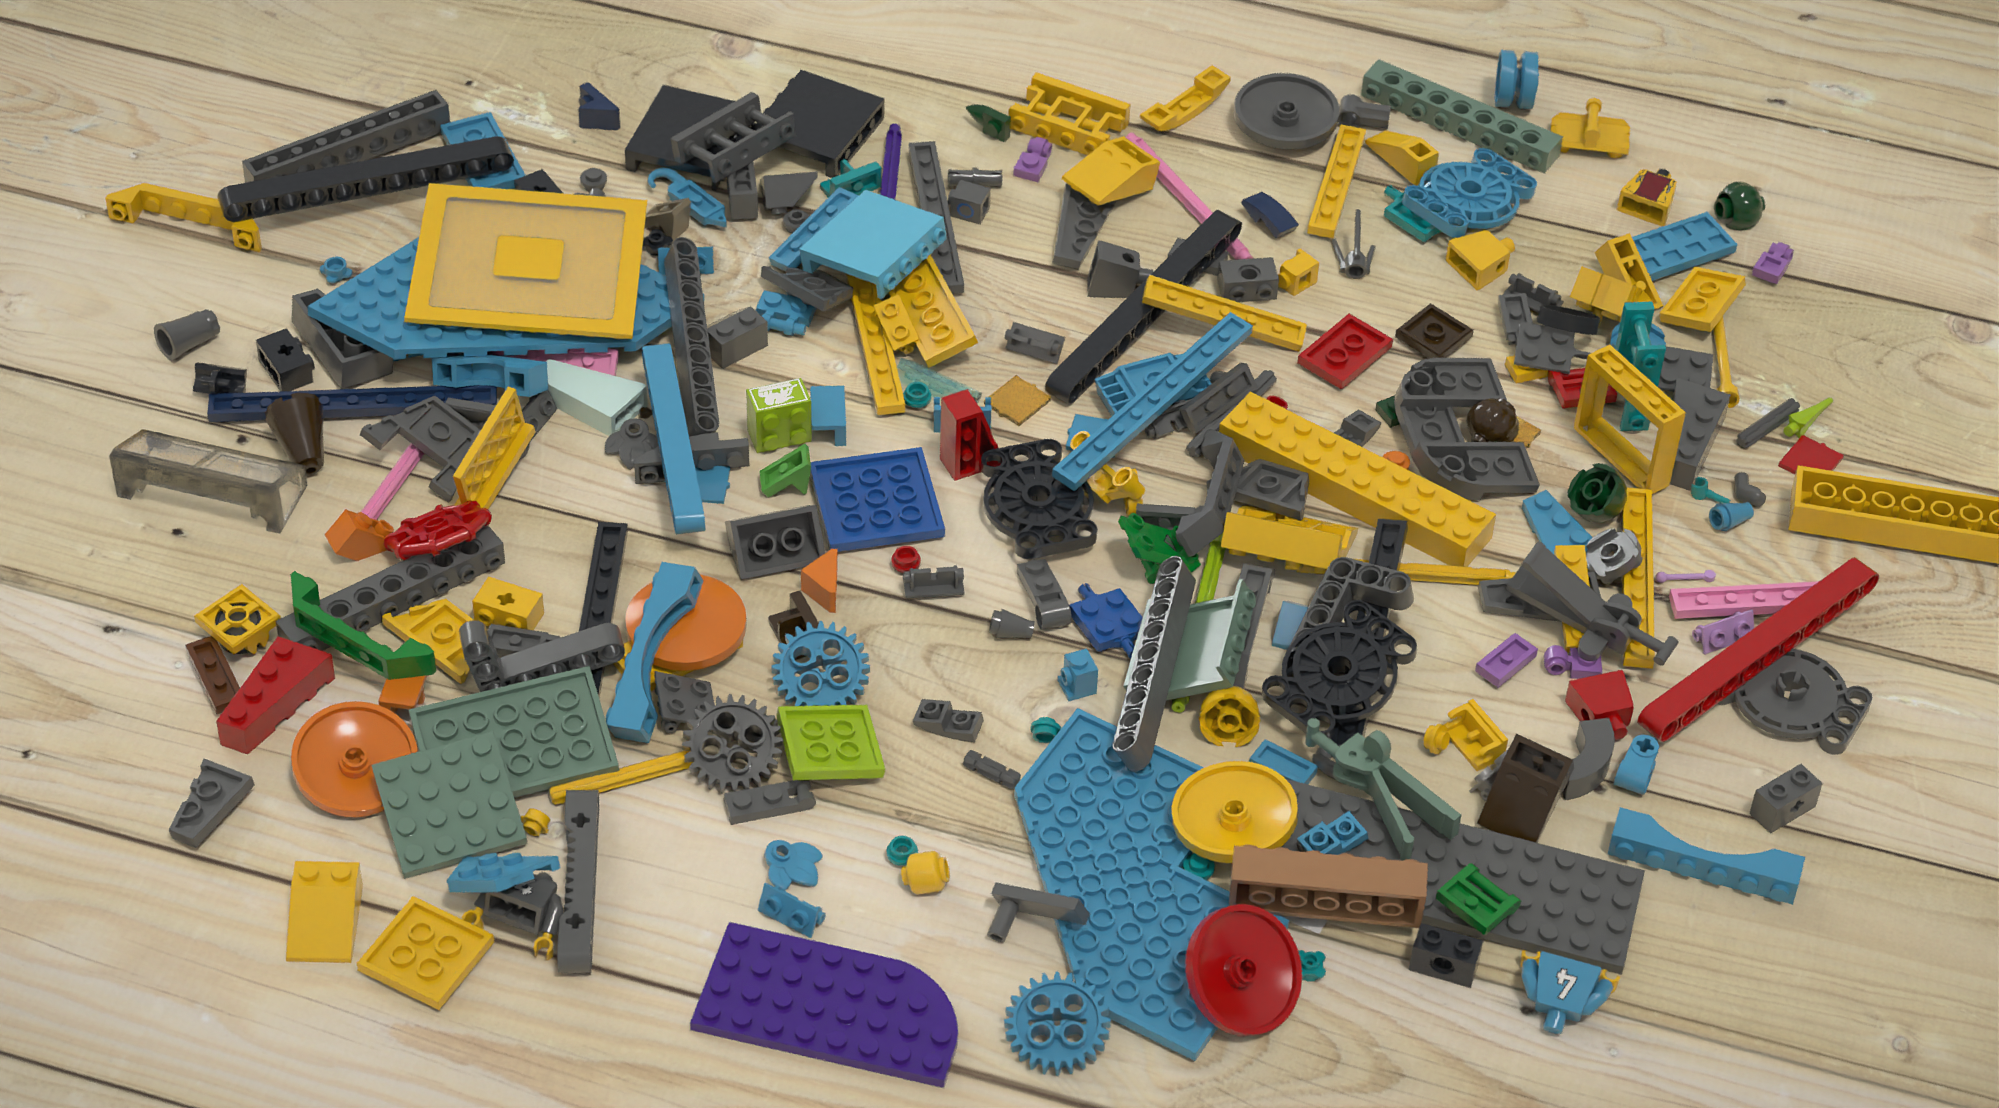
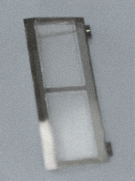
M145 429L140 430L116 446L109 455L117 497L131 500L136 492L135 490L142 493L148 484L250 507L251 518L257 519L258 516H261L268 523L266 530L281 534L308 486L305 465Z

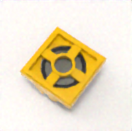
M241 584L194 615L195 623L216 639L223 650L235 655L249 652L255 654L257 647L260 645L264 648L269 639V631L276 627L275 621L281 619V615Z

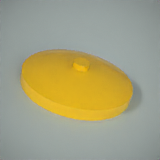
M1228 761L1207 766L1192 774L1180 785L1172 802V821L1177 837L1190 851L1212 861L1232 863L1234 846L1254 845L1258 848L1266 849L1281 848L1289 840L1296 828L1298 804L1296 794L1290 783L1275 770L1253 762Z

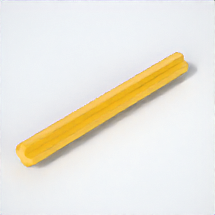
M690 751L676 752L619 768L620 771L596 775L549 788L550 799L554 805L566 802L567 790H599V793L688 769L693 762H685L684 755Z

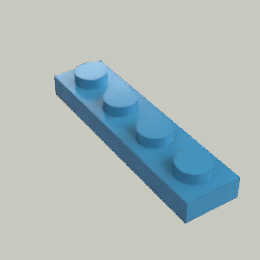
M839 187L768 257L771 265L785 272L787 267L797 268L802 263L799 248L846 208L858 195Z

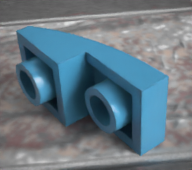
M1348 811L1327 826L1322 821L1298 837L1297 841L1306 852L1314 850L1322 854L1339 855L1367 840L1368 832Z

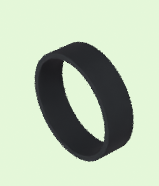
M1543 304L1540 305L1537 322L1564 331L1597 335L1600 317L1580 310Z

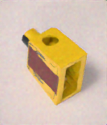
M1646 169L1640 170L1621 189L1617 211L1661 227L1665 226L1677 185L1676 180L1671 178L1670 172L1666 169H1659L1656 173Z

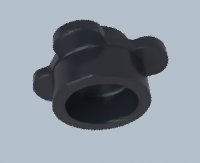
M658 229L652 230L647 237L643 238V246H646V251L654 256H658V248H668V246L673 244V238L665 236Z

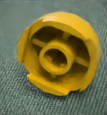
M1237 686L1210 692L1201 705L1199 713L1200 730L1208 741L1217 746L1224 747L1222 742L1236 743L1235 747L1245 745L1252 741L1259 730L1260 712L1257 701L1248 691Z

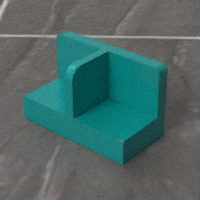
M844 159L840 161V175L821 182L820 189L828 198L839 187L858 196L865 190L874 191L881 188V166L875 161L854 169Z

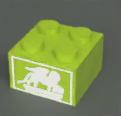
M802 378L746 389L747 431L756 453L812 442L811 399Z

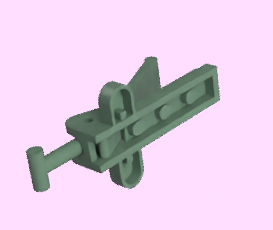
M1315 718L1308 720L1305 744L1308 747L1319 745L1335 758L1337 763L1333 767V777L1337 781L1364 790L1372 797L1402 861L1411 859L1414 837L1410 834L1392 795L1450 840L1458 834L1462 815L1390 758L1391 743L1383 732L1376 730L1366 738L1357 733L1339 747L1319 731V720Z

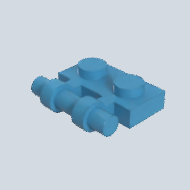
M766 290L763 291L756 306V311L767 321L768 331L770 329L784 331V334L794 336V334L805 335L806 327L810 326L817 309L812 305L802 303V299L796 296Z

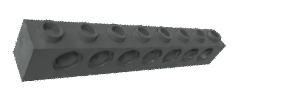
M433 90L243 160L242 166L245 183L365 161L441 133L440 125L450 123L449 104L437 90Z
M488 525L484 526L476 533V538L470 542L463 541L442 550L440 555L437 556L432 554L411 556L407 560H403L321 599L319 607L332 617L340 618L346 625L358 632H365L369 628L382 623V616L391 612L392 617H395L409 610L410 607L418 606L504 564V544ZM294 612L275 621L279 637L321 651L331 647L298 628Z

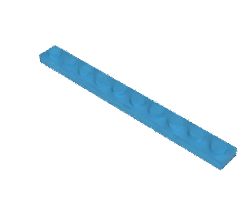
M1230 312L1053 468L1052 477L1073 491L1079 488L1251 335L1253 326Z

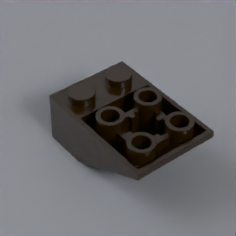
M1516 733L1502 761L1477 824L1496 833L1538 843L1574 770V760Z

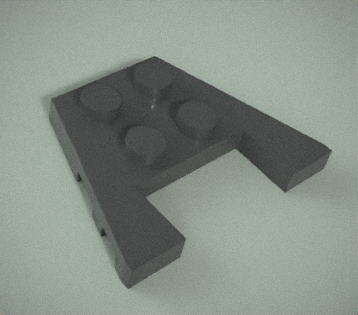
M432 396L405 408L402 413L395 416H386L379 423L364 426L360 436L381 450L394 436L400 434L443 467L431 480L428 487L449 503L456 491L453 475L478 436L480 429L438 397Z

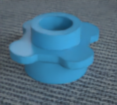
M330 257L320 267V272L326 275L327 282L336 283L352 276V270L347 268L346 261L342 257Z

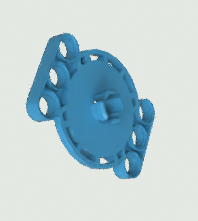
M1479 148L1474 151L1471 163L1449 162L1430 168L1422 176L1419 186L1411 185L1405 188L1402 203L1406 208L1446 235L1458 238L1466 234L1467 228L1487 229L1508 223L1515 217L1520 199H1530L1534 196L1537 181L1494 151Z

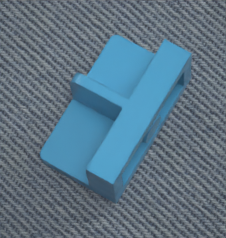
M844 386L810 387L812 430H834L835 446H846Z

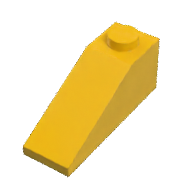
M1630 233L1606 241L1594 252L1604 275L1641 288L1642 292L1638 302H1653L1655 310L1663 307V303Z

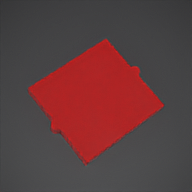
M1802 435L1781 459L1778 467L1794 475L1796 474L1797 466L1833 471L1842 461L1844 455L1827 447L1825 443H1819Z

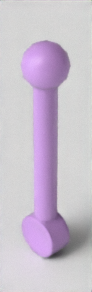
M1712 570L1695 574H1666L1662 571L1656 574V580L1659 583H1664L1666 580L1704 579L1707 582H1713L1716 577L1715 572Z

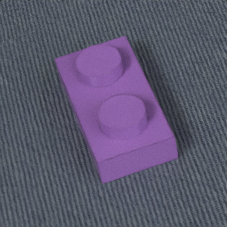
M1514 633L1476 663L1475 672L1499 688L1537 657L1538 648Z

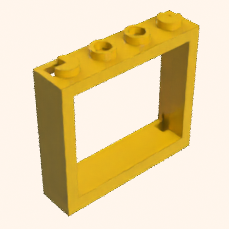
M1609 344L1589 354L1587 357L1574 429L1639 489H1650L1652 494L1668 487L1671 481L1686 412ZM1608 383L1658 428L1651 461L1602 417Z

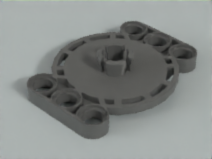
M1792 649L1718 704L1727 705L1736 702L1742 714L1754 725L1780 737L1804 739L1817 736L1823 751L1828 754L1838 755L1843 753L1867 715L1873 697L1872 693L1865 687L1852 686L1847 688L1841 675L1827 661L1814 654L1799 649ZM1785 691L1790 692L1789 699L1784 697ZM1859 697L1863 699L1865 703L1855 704L1850 700V698ZM1838 717H1849L1853 720V723H1843ZM1837 736L1842 742L1832 743L1826 737Z

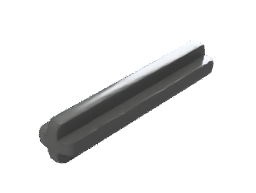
M1789 398L1740 432L1737 435V444L1741 445L1742 448L1750 447L1787 421L1790 414L1799 412V402Z

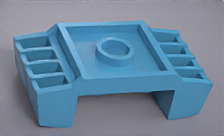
M1166 353L1121 365L1113 372L1095 378L1097 394L1111 417L1182 354ZM1204 375L1176 401H1187L1194 398L1212 384L1210 379Z

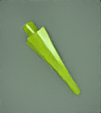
M1827 398L1812 407L1790 414L1789 424L1783 430L1784 434L1788 437L1795 434L1800 438L1817 417L1833 403V398Z

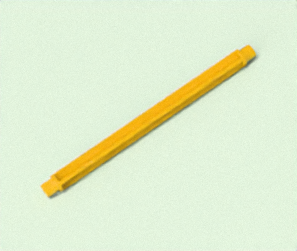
M1355 559V560H1359V561H1363V562L1369 563V560ZM1401 563L1399 571L1406 573L1410 580L1470 585H1479V581L1513 578L1516 573L1510 572L1508 569L1472 568L1422 563ZM1303 564L1302 568L1285 565L1286 570H1296L1297 573L1324 574L1315 572L1314 566Z

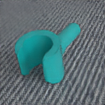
M1696 477L1695 485H1691V494L1696 500H1703L1707 497L1719 503H1730L1731 501L1708 489V480L1706 478Z

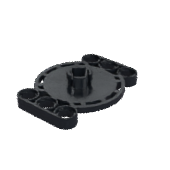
M1042 439L991 449L984 452L981 457V472L985 476L991 477L984 490L983 505L985 514L991 524L1000 532L1015 539V553L1023 559H1035L1093 546L1097 541V525L1089 520L1093 511L1094 497L1088 482L1085 481L1079 488L1073 491L1052 477L1053 468L1060 463L1062 458V445L1054 439ZM1044 450H1053L1056 454L1047 456L1042 454ZM1018 455H1024L1029 459L1026 461H1017L1014 457ZM998 461L1001 465L992 467L987 465V462ZM992 487H993V488H994V491L989 495V493H990V491H991V489H992ZM1037 495L1036 501L1032 500V496ZM1083 505H1089L1086 513L1084 514V512L1082 511ZM990 506H994L995 514L991 511ZM1086 530L1091 532V535L1083 537L1078 535L1077 532ZM1052 536H1060L1064 540L1061 542H1052L1049 540V538ZM1029 541L1033 542L1035 546L1025 548L1021 546V543Z
M1361 600L1351 601L1344 608V622L1318 625L1308 629L1293 641L1283 658L1282 676H1270L1263 682V700L1304 733L1307 731V723L1311 718L1328 722L1330 727L1321 732L1331 739L1335 734V723L1359 721L1373 715L1384 707L1392 697L1397 685V664H1409L1416 658V640L1366 602ZM1353 611H1362L1366 616L1362 620H1353L1349 614ZM1382 627L1389 633L1384 637H1376L1372 634V631L1375 628ZM1406 644L1412 650L1407 654H1399L1395 651V648L1398 645ZM1293 657V665L1287 669L1288 662ZM1348 667H1349V669H1350V672H1349L1348 674H1346V675H1343V676H1335V675H1333L1334 673H1338V672L1346 673V672L1348 671ZM1393 674L1391 684L1388 687L1386 685L1387 675ZM1272 686H1280L1284 689V693L1280 696H1272L1267 691ZM1380 694L1383 695V697L1377 703L1371 706V704L1380 696ZM1296 703H1302L1307 707V710L1298 714L1292 712L1290 707ZM1361 709H1364L1363 711H1360V712H1358V713H1353V714H1347V715H1346V713H1352V712H1356V711H1359V710H1361Z

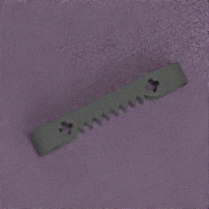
M567 790L565 826L567 829L568 854L564 913L559 920L558 973H591L599 828V790Z

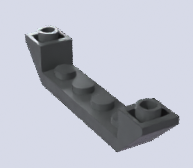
M1214 429L1206 431L1201 445L1203 456L1205 459H1209L1214 469L1210 487L1207 490L1205 504L1201 512L1182 516L1176 531L1177 542L1185 549L1188 557L1194 556L1223 533L1226 514L1231 512L1245 461L1233 438Z
M1249 563L1243 564L1239 579H1243L1249 590L1254 592L1256 605L1253 608L1250 628L1245 639V648L1241 654L1239 671L1236 674L1233 685L1242 689L1245 688L1249 660L1267 593L1270 594L1275 575V568Z

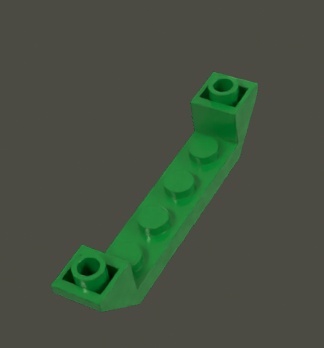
M296 571L290 574L294 616L298 628L388 680L428 676L436 672L435 654L427 644H421L410 637L393 652L387 645L377 643L364 632H358L346 625L340 618H334L325 613L319 607V588L312 578L304 577Z

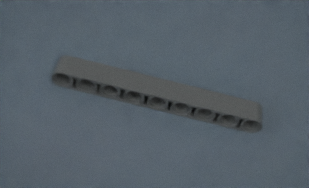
M678 237L674 240L668 251L664 264L680 394L688 434L691 437L716 433L719 427V415L697 247L689 238Z
M1172 556L1166 559L1158 569L1113 741L1114 750L1128 770L1132 772L1142 770L1151 761L1196 584V579L1179 556Z

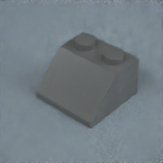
M751 306L734 311L707 325L711 359L722 369L768 346L767 321Z

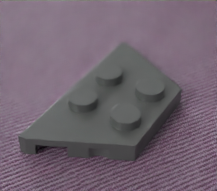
M762 266L761 269L762 278L784 289L786 294L802 299V303L812 305L821 311H827L852 298V286L822 270L816 269L811 274L803 271V269L787 267L786 273L780 274L771 269L770 266Z
M1258 459L1242 468L1234 500L1301 521L1306 505L1309 475L1306 472ZM1210 479V480H1208V481L1206 482V484H1207V490H1208L1209 487H1210V483H1211V480H1212V479Z

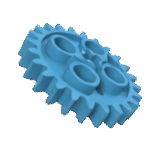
M819 621L818 628L813 629L811 623L807 622V631L803 632L797 626L795 627V637L790 634L785 635L787 645L778 643V651L780 653L773 654V661L777 664L772 665L771 669L773 674H777L773 677V684L780 685L777 689L778 695L787 694L785 697L786 705L794 701L796 702L795 706L846 705L847 701L855 705L857 704L855 694L864 695L862 685H868L869 677L864 674L870 673V665L864 663L869 661L868 653H862L864 643L855 644L857 638L855 633L846 637L847 627L844 626L838 632L835 631V622H832L829 628L826 629L823 622ZM828 648H836L839 653L829 656L824 651ZM799 655H805L810 660L806 663H798L795 661V658ZM843 661L847 662L846 665L840 663ZM822 666L825 672H820V670L816 667ZM836 675H843L847 680L843 683H836L832 678ZM812 682L818 687L813 691H808L802 686Z
M1059 971L1055 972L1054 980H1049L1048 976L1042 973V982L1039 984L1036 980L1030 978V989L1020 985L1019 993L1021 997L1011 996V1004L1014 1007H1006V1016L1009 1018L1004 1019V1027L1008 1029L1005 1032L1006 1040L1013 1041L1010 1044L1012 1053L1020 1051L1019 1061L1024 1062L1030 1058V1069L1033 1070L1040 1064L1042 1065L1043 1074H1046L1050 1067H1054L1056 1076L1060 1075L1062 1067H1066L1068 1072L1073 1074L1074 1064H1078L1082 1069H1085V1058L1095 1062V1050H1105L1102 1040H1109L1107 1028L1111 1027V1018L1106 1017L1109 1015V1006L1103 1005V994L1095 996L1096 986L1093 984L1085 988L1084 977L1079 979L1077 983L1073 982L1072 973H1069L1065 980H1061ZM1073 1004L1082 1007L1080 1010L1075 1012L1066 1009L1068 1006ZM1038 1005H1046L1047 1007H1049L1048 1010L1044 1012H1037L1034 1010V1008ZM1055 1021H1061L1060 1026H1054ZM1074 1034L1082 1037L1078 1042H1070L1066 1039ZM1038 1035L1049 1037L1047 1041L1042 1043L1033 1040Z

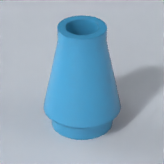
M1748 502L1717 503L1709 512V520L1714 529L1727 531L1745 520L1751 519L1754 515V510Z

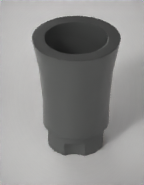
M207 309L154 326L156 343L162 354L171 361L191 348L210 340L212 336L220 332L216 315L212 310L209 311Z

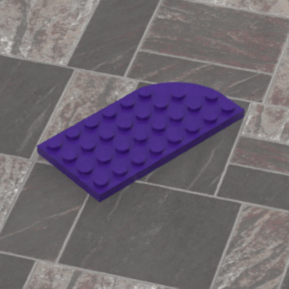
M729 922L690 1021L691 1031L940 1088L945 1087L958 1043L957 1019L949 998L942 988L919 968L894 958Z

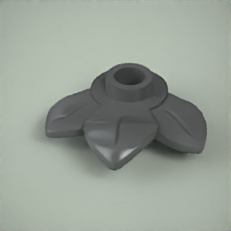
M637 418L628 419L622 424L619 431L607 438L605 453H619L622 463L627 469L631 470L634 468V460L659 447L657 436L649 432L648 425L643 420ZM631 429H639L637 433L630 432Z

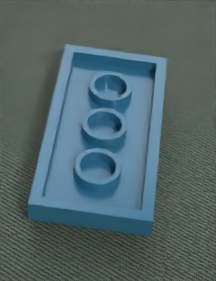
M491 112L440 125L441 134L447 145L500 136L505 139ZM510 148L514 158L511 168L503 172L467 178L466 181L472 187L515 188L514 180L526 175Z

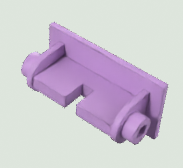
M1751 609L1743 613L1735 612L1733 616L1705 626H1696V630L1692 631V636L1696 642H1702L1703 654L1730 646L1754 629L1753 610Z

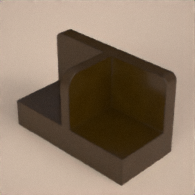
M801 590L789 594L790 610L768 617V622L780 643L787 645L785 635L790 634L795 637V627L797 626L803 632L807 631V622L811 623L813 629L818 628L819 623ZM799 655V656H797V657L795 658V660L800 659V658H803V657H807V656H805V655Z

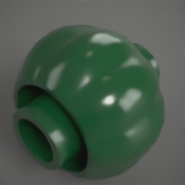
M1740 181L1728 184L1719 193L1714 203L1716 218L1718 220L1732 219L1731 223L1725 224V226L1739 231L1754 227L1761 219L1762 212L1765 210V200L1760 196L1758 190L1748 183Z

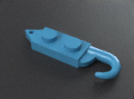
M658 168L649 174L647 181L651 188L656 187L654 180L658 177H665L672 181L668 187L669 199L675 201L689 198L691 201L690 215L704 226L712 224L727 227L725 206L690 179L686 180L670 168Z

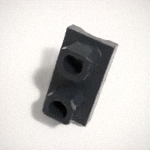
M197 362L195 363L193 392L216 395L245 393L247 369Z

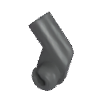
M1737 473L1734 477L1737 499L1743 503L1748 502L1756 507L1762 506L1766 501V495L1758 487L1749 484L1747 473Z
M1321 747L1317 748L1316 754L1312 756V762L1318 765V768L1327 776L1335 779L1333 777V767L1336 762L1330 759L1332 756Z

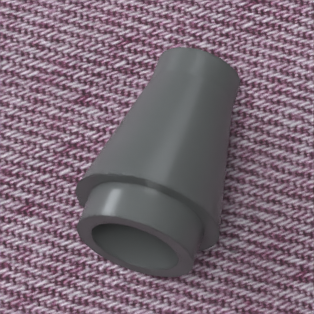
M1001 609V611L994 610L989 633L995 634L996 638L1031 639L1035 621L1027 620L1004 609Z

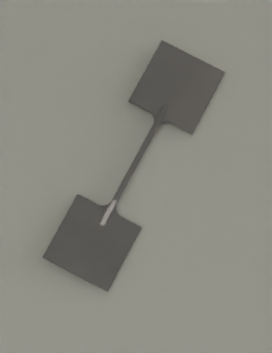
M1520 321L1514 365L1569 374L1572 358L1587 359L1591 353L1579 351L1574 347V332ZM1665 346L1666 352L1658 384L1660 390L1673 392L1677 377L1710 388L1713 354Z

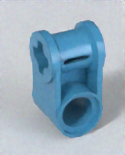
M1639 735L1632 740L1625 758L1620 763L1614 785L1642 795L1645 794L1655 769V758L1659 750L1658 741L1654 737Z

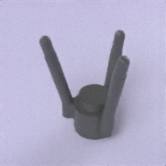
M1357 209L1355 211L1354 250L1348 253L1345 260L1335 238L1331 240L1340 263V272L1345 273L1352 279H1360L1370 273V264L1376 248L1375 245H1371L1367 257L1360 251L1361 211Z

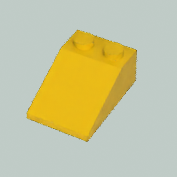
M295 861L290 892L286 949L287 962L352 963L363 890L360 862Z

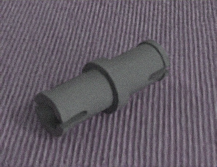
M973 167L972 170L948 169V186H957L960 180L981 186L1002 187V170H979L978 167Z

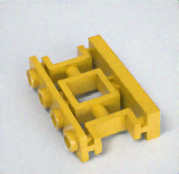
M1038 72L1032 76L1031 85L1027 87L1026 100L1031 101L1030 104L1026 107L1015 103L1008 109L1012 130L1035 138L1048 139L1050 143L1085 155H1089L1105 141L1110 140V135L1105 134L1108 128L1121 132L1122 129L1125 130L1129 125L1130 118L1129 103ZM1063 112L1078 117V119L1073 123L1058 118V116Z

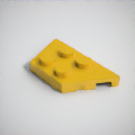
M446 598L433 601L428 605L410 607L407 614L392 617L390 612L382 616L384 626L405 642L411 637L421 644H427L434 651L436 666L458 683L463 684L470 669L463 655L459 629L464 623L474 619Z

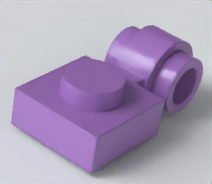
M1040 137L1031 138L1028 143L1027 152H1022L1014 166L1013 176L1039 182L1047 168L1048 158L1052 151V143H1049L1048 139Z
M1773 242L1768 253L1763 252L1753 267L1752 276L1778 284L1788 269L1794 250L1790 249V245L1782 242L1777 244Z
M1559 645L1548 647L1544 653V666L1550 674L1560 675L1566 670H1570V678L1575 679L1602 674L1601 656L1595 661H1585L1579 657L1577 648H1570L1568 656L1564 648Z

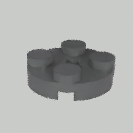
M1614 528L1594 536L1586 545L1588 548L1586 552L1588 572L1595 571L1597 579H1600L1602 583L1609 584L1633 568L1638 567L1643 560L1641 556L1642 548L1632 531L1624 529L1625 532H1616ZM1611 552H1614V553H1615V554L1612 555V556H1609V555H1608V554H1610Z

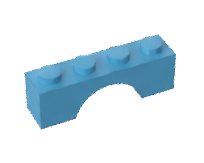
M464 352L447 353V357L432 358L433 385L455 388L488 385L504 388L505 391L509 386L516 389L518 396L531 397L548 390L547 362L495 355L464 357Z

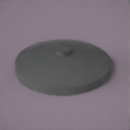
M1274 73L1257 77L1246 83L1239 90L1235 98L1234 117L1239 128L1248 137L1261 144L1280 149H1301L1319 144L1332 135L1338 125L1339 103L1331 90L1312 78L1292 73Z

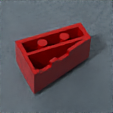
M968 389L941 397L940 460L954 481L981 473L982 454L988 450L999 448L993 438L983 411ZM989 461L987 462V465L997 467L1001 465V463L998 461Z

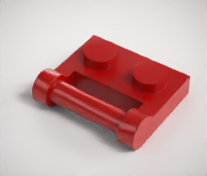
M1585 368L1570 369L1569 374L1548 371L1549 385L1553 386L1562 409L1578 407ZM1608 383L1605 403L1616 402L1617 391Z

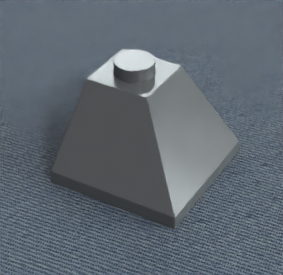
M817 172L763 176L760 179L764 209H771V214L788 213L787 208H792L818 177Z

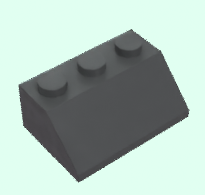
M805 505L725 521L730 551L740 579L806 567L825 554L816 505Z

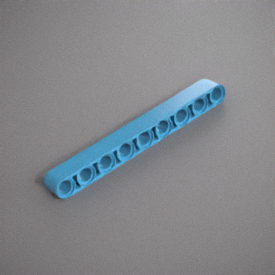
M671 344L642 346L644 372L675 534L705 531L704 510Z

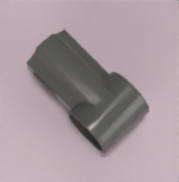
M1346 95L1340 101L1338 123L1339 125L1352 127L1365 125L1388 129L1391 106L1363 102L1356 95Z

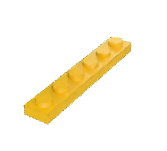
M1340 125L1308 224V234L1334 239L1363 147L1366 129Z
M1149 275L1146 280L1141 302L1212 325H1216L1232 312L1253 326L1250 337L1300 352L1303 346L1307 327L1306 323Z

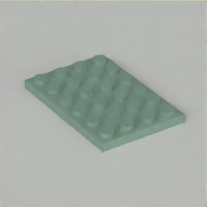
M590 666L409 709L419 751L494 731L514 798L548 790L556 785L620 771Z

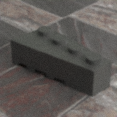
M1678 377L1676 378L1672 400L1686 414L1671 476V485L1691 491V485L1695 484V478L1698 477L1725 420L1730 394Z

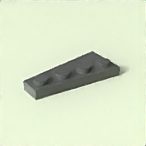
M1066 184L1052 263L1079 269L1117 200L1103 205H1096L1090 202L1089 198L1082 193L1073 190L1069 184Z
M1595 571L1588 572L1590 588L1601 597ZM1512 578L1479 581L1478 590L1483 612L1562 622L1506 590L1507 584Z

